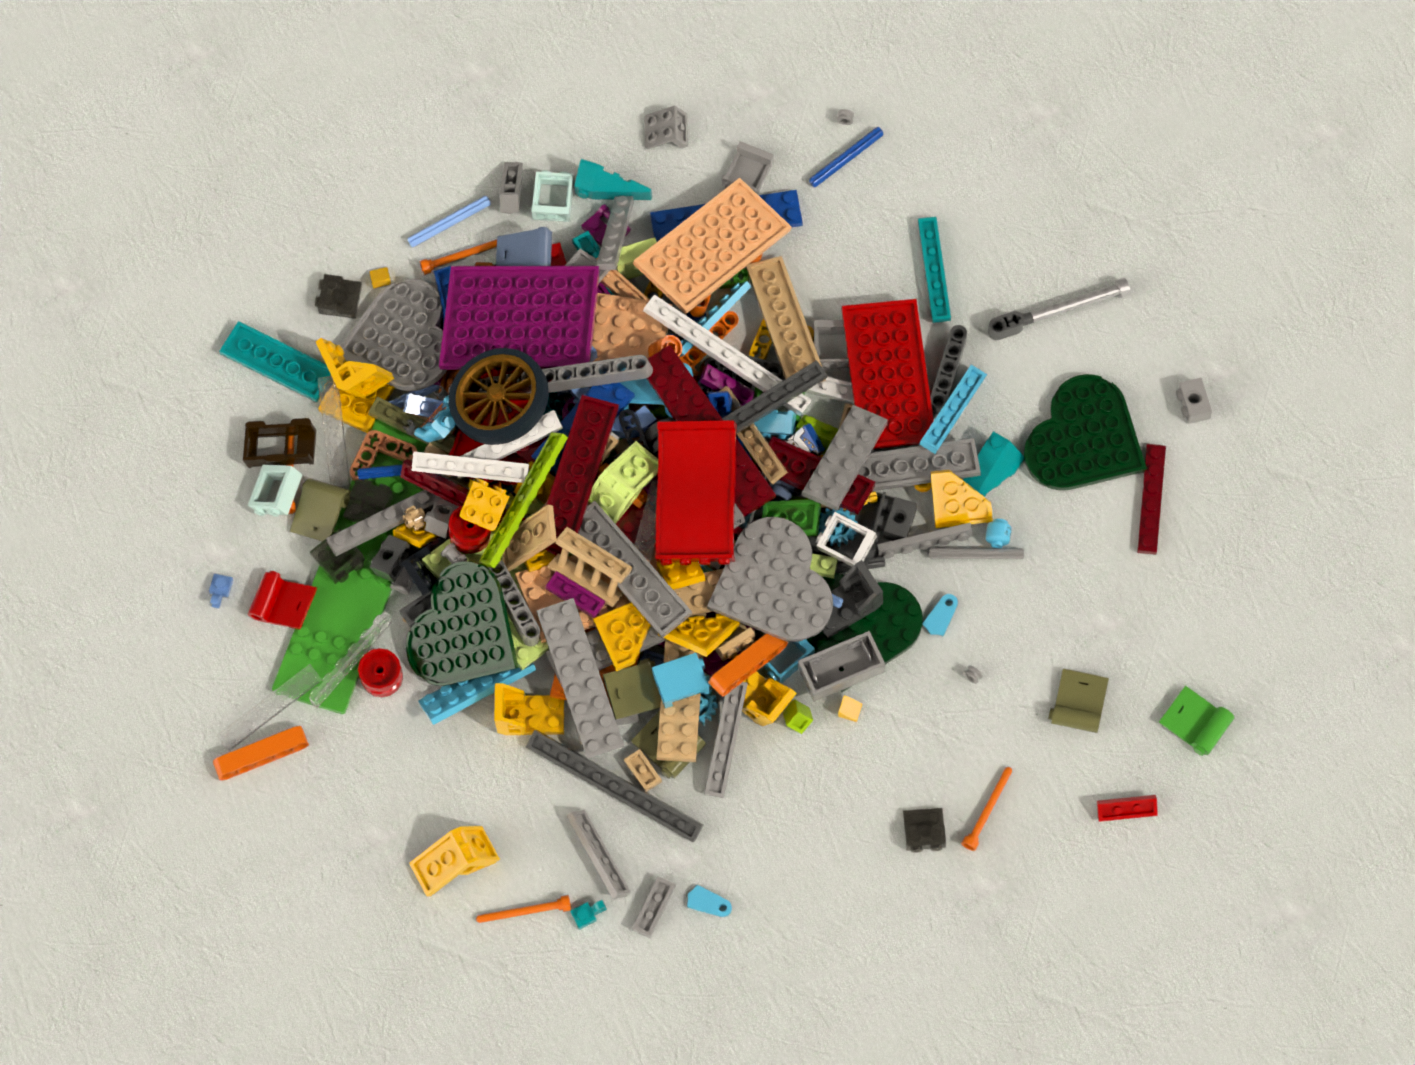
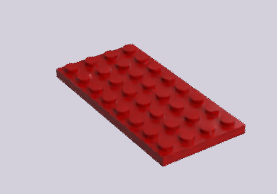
M917 299L842 306L841 311L854 405L888 419V424L873 449L919 445L934 420Z

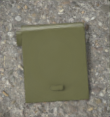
M311 478L305 481L302 485V493L290 532L327 543L326 538L334 533L341 507L346 508L351 502V491Z
M650 658L639 661V665L603 674L615 720L660 708L661 696L652 674V667L656 666L655 661H650Z
M1063 669L1054 708H1050L1048 719L1052 720L1051 724L1098 733L1109 678Z
M659 710L631 742L662 769L661 773L666 778L670 779L672 777L675 779L690 762L657 760ZM699 735L697 742V754L706 745L705 741Z

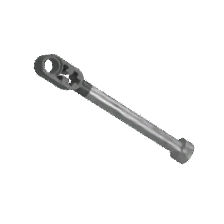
M1123 277L1115 280L1114 285L1026 314L1013 311L995 317L989 323V336L993 340H1001L1019 334L1025 325L1117 295L1120 298L1129 296L1131 294L1129 284L1126 278ZM994 327H1000L1001 330H1000V331H996V330H994L993 328H994Z

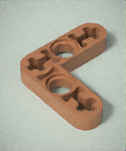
M371 430L366 434L350 467L351 478L356 482L365 480L359 479L355 471H358L360 468V463L363 465L362 468H371L379 452L403 462L406 459L413 462V455L406 457L405 452L412 450L413 454L414 451L417 452V449L410 443L380 431ZM375 436H377L378 441H375V442L373 443V445H372V446H373V449H372V448L370 447V446H371V439H370V438H374ZM393 442L397 445V448L394 451H389L386 448L387 444ZM364 452H370L372 457L369 460H363L361 455Z

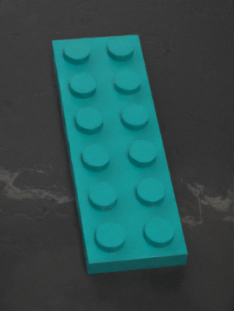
M240 321L237 322L219 350L221 355L315 402L319 400L332 379L326 364Z

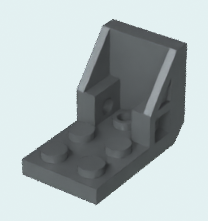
M862 560L857 562L839 581L840 586L831 591L832 594L842 598L843 603L840 608L833 606L830 620L822 630L827 639L874 612L883 604V591Z

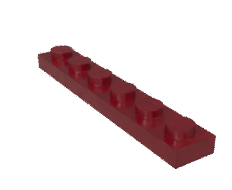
M1147 444L1145 464L1147 470L1144 472L1137 553L1157 555L1166 446Z

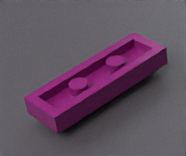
M709 364L703 368L699 381L716 392L728 386L742 406L752 400L755 392Z
M557 571L545 587L546 590L564 601L574 598L577 609L592 618H595L605 605L603 599Z

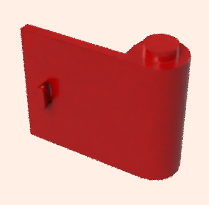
M275 571L265 572L248 616L260 622L300 630L317 588L284 581L280 574Z

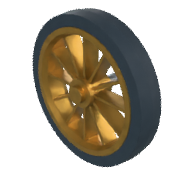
M511 348L492 349L472 358L457 373L449 392V409L458 428L472 440L488 445L509 443L524 436L541 419L548 403V383L541 367L526 353ZM501 367L499 381L495 383L491 370ZM508 367L516 368L505 382ZM523 372H525L529 376L528 378L514 384ZM485 373H488L492 385L490 387L478 381ZM475 383L487 392L480 393L469 391ZM531 385V393H516ZM467 399H483L466 407ZM510 400L529 401L525 408L522 409ZM484 408L474 421L469 418L468 415ZM502 408L507 422L496 426L499 409ZM512 408L520 412L512 420L509 419L508 414L512 412ZM492 411L490 425H481Z

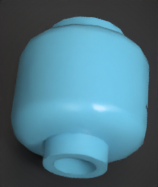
M993 519L987 525L985 539L991 544V547L1000 549L1010 543L1012 527L1004 519Z

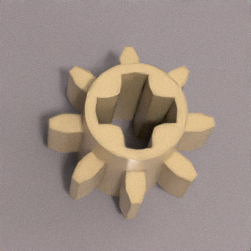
M414 505L407 508L406 514L403 515L407 528L413 527L415 531L422 528L426 516L423 509H416Z

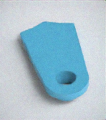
M944 595L923 622V626L930 635L944 636L958 606V600L954 595ZM946 601H952L953 604L947 606L945 603Z
M696 885L688 893L687 907L719 917H726L732 911V905L728 900L699 885ZM722 906L727 908L725 911L719 910Z

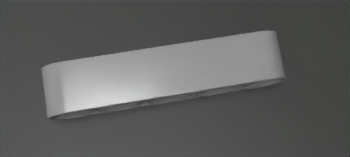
M500 560L495 568L489 569L491 571L494 569L500 570V572L494 573L500 585L509 586L506 589L502 588L507 614L523 643L527 646H535L540 639V628L507 567ZM510 601H517L518 603L513 605V604H510L509 602H510ZM519 617H525V618H527V619L522 621V620H519L518 618H519ZM527 633H534L535 636H528Z

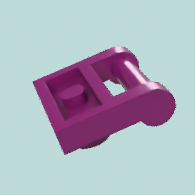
M606 204L602 205L593 216L581 225L582 229L585 232L589 231L600 246H602L607 227L601 218L605 216L609 220L610 208ZM629 226L627 227L625 236H627L631 231V228Z

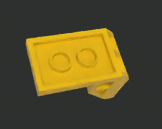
M323 338L315 341L337 388L346 393L365 399L394 379L391 372L375 364L346 361L343 356L344 351L340 345L333 344L331 341Z
M756 671L743 681L747 682L748 685L742 712L762 727L772 724L797 693L771 678L765 679Z
M495 683L494 721L497 733L503 735H532L534 730H538L545 735H564V700L551 698L550 695L525 696L524 690L503 683Z
M460 826L449 831L409 864L426 896H432L458 875L471 874L495 864L500 858L482 826Z

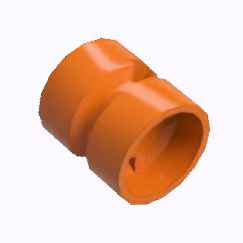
M667 335L650 344L648 356L651 357L670 345L679 357L682 353L681 341L674 335Z

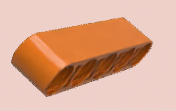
M765 634L717 671L708 683L724 697L781 653L788 642Z
M295 726L219 756L213 760V765L219 780L223 781L303 750L309 743L302 726Z

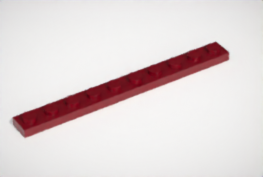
M408 459L402 464L401 478L458 507L464 505L469 492L468 489L436 473L412 471V461ZM504 509L497 526L501 523L508 509ZM554 542L544 550L556 556L558 553L561 554L562 547Z

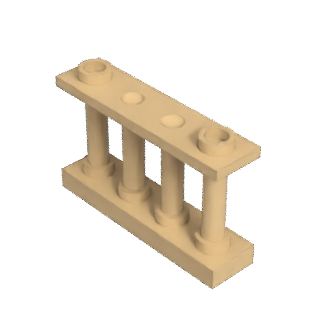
M566 527L556 539V544L562 547L561 554L558 553L548 564V568L559 572L613 607L623 595L621 591L616 589L618 582L621 584L630 574L632 567ZM569 552L579 558L577 564L567 559ZM585 563L595 568L593 574L584 569ZM602 573L612 578L610 584L600 579Z

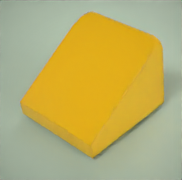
M388 267L369 271L373 289L391 284Z
M844 695L838 711V717L857 722L862 703Z

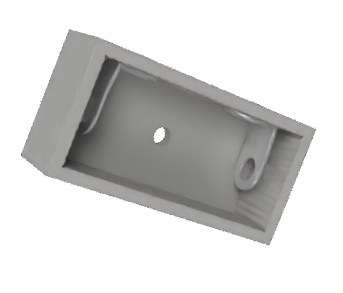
M870 631L798 660V669L813 702L885 672L886 666ZM843 667L844 671H839V668Z

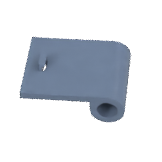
M539 227L535 230L497 236L496 266H551L552 231L547 227Z

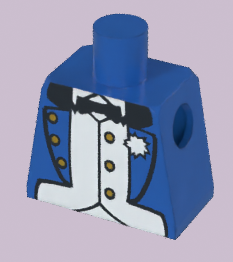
M810 423L804 425L786 441L817 456L825 451L822 442Z

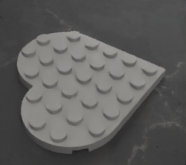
M405 279V282L392 283L384 288L341 344L345 360L375 364L391 372L394 379L387 384L404 391L421 390L438 382L447 370H440L439 368L443 330L439 328V325L443 318V310L437 290L431 284L419 279Z
M779 517L761 518L749 524L740 533L734 545L735 562L725 565L707 605V609L784 641L799 642L816 636L825 628L830 620L833 609V597L826 581L818 573L810 569L812 548L807 535L795 523Z

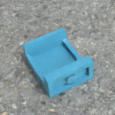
M697 653L652 667V674L665 709L672 707V702L705 692V694L710 693L709 687L711 685L708 683L710 678L708 675L705 676L703 669H705L703 659L698 658Z

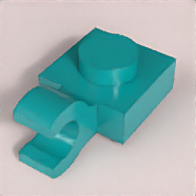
M600 900L591 907L587 902L570 912L580 930L596 922L595 915L607 909L603 900Z

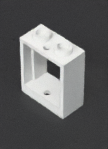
M834 512L833 516H829L826 520V529L824 533L820 532L816 543H818V550L853 567L861 560L864 562L877 535L876 532ZM837 523L865 536L853 560L825 546Z

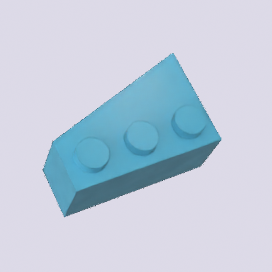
M774 410L754 424L764 438H771V435H776L778 439L788 440L795 434L797 414L794 411L780 412Z

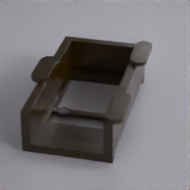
M309 418L292 419L290 423L266 425L264 421H249L245 424L243 462L248 468L262 465L314 464L317 430ZM298 435L296 454H287L289 436ZM285 436L284 454L257 456L258 438Z

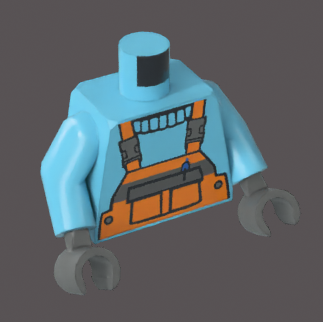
M439 386L442 389L440 393L436 394L433 392L439 400L443 401L442 404L420 428H416L412 420H407L410 426H403L408 435L414 434L425 442H433L445 438L456 426L449 409L448 392L442 386Z

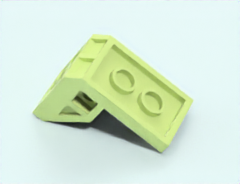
M635 441L598 477L592 487L588 505L596 501L616 524L638 497L641 490L658 474V459Z

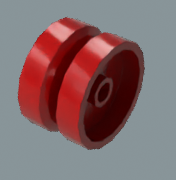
M462 505L455 509L449 518V539L458 551L474 554L487 547L491 538V530L462 519L460 517Z
M381 648L373 649L364 654L359 662V677L362 686L369 694L376 697H387L397 692L402 685V668L399 659L393 652Z

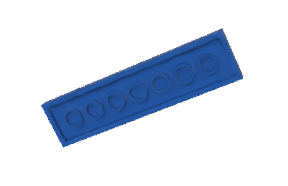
M797 190L759 195L791 227L803 226ZM705 204L650 212L653 234L656 241L658 242Z

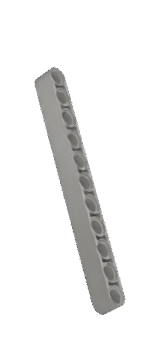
M634 355L542 369L546 377L550 393L645 379L651 376L653 367L646 356ZM523 372L514 384L528 378L529 376L525 372ZM511 374L506 375L505 382L511 376ZM493 376L495 383H498L499 376ZM489 377L478 379L487 387L492 385ZM475 383L469 391L476 392L479 390L478 392L480 393L487 392ZM531 385L516 393H531ZM467 399L466 405L477 403L483 399Z

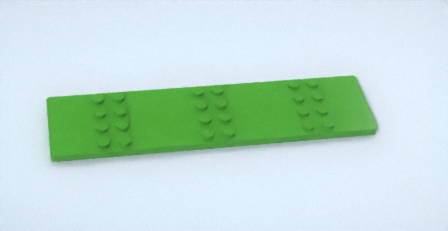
M378 419L374 422L372 430L380 431L410 443L416 447L417 452H424L427 444ZM375 436L374 438H370V439H371V446H370V447H371L372 449H373V446H372L373 443H374L375 441H378L377 436ZM391 442L387 444L386 448L389 451H394L397 445ZM410 450L409 452H405L406 457H409V455H413L412 450ZM364 452L361 458L363 460H369L372 457V454L370 452ZM379 452L372 467L402 465L403 461ZM400 476L370 478L362 482L352 480L349 487L352 493L351 502L348 507L341 508L333 535L424 489ZM402 524L338 556H335L327 544L312 586L316 587L317 591L301 629H295L272 687L274 694L335 713H346L359 679V662L364 654L370 650L392 588H390L391 581L375 575L370 568L371 561L380 550L382 542L386 540L388 535L393 536V530Z

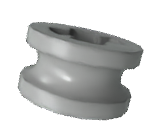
M846 109L839 110L837 122L842 125H851L854 113Z
M969 665L967 667L968 671H964L963 675L970 682L977 684L978 678H982L983 675L977 668Z

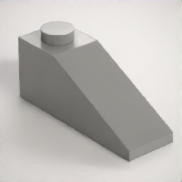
M504 162L499 194L500 213H519L523 163Z

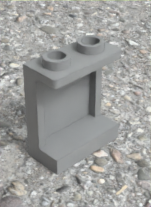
M740 141L737 146V153L726 175H723L721 178L722 186L726 189L740 178L758 195L774 163V154Z

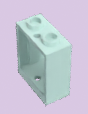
M547 170L536 171L531 211L533 220L570 222L574 187L573 174L568 172L552 173ZM541 184L568 186L566 206L539 205Z
M262 465L248 506L254 510L255 514L265 516V514L275 517L288 515L302 474L292 466ZM282 480L275 502H266L273 481Z

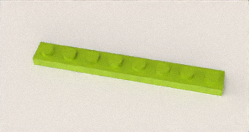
M551 432L478 563L489 568H495L500 562L501 556L509 546L511 538L518 530L519 524L527 514L533 499L536 498L539 488L546 480V476L555 464L560 451L564 448L568 438L566 435Z

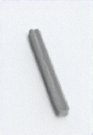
M930 548L928 556L930 559H1023L1024 549Z

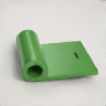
M1185 685L1159 723L1192 746L1197 754L1203 756L1210 754L1235 717L1226 708H1216Z

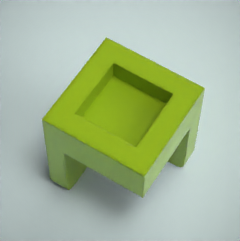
M795 699L783 712L786 726L800 734L813 721L810 708Z

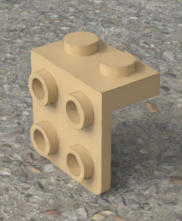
M739 622V627L715 649L716 653L723 662L728 658H733L739 651L748 648L754 643L755 632L751 627L747 629L744 624Z

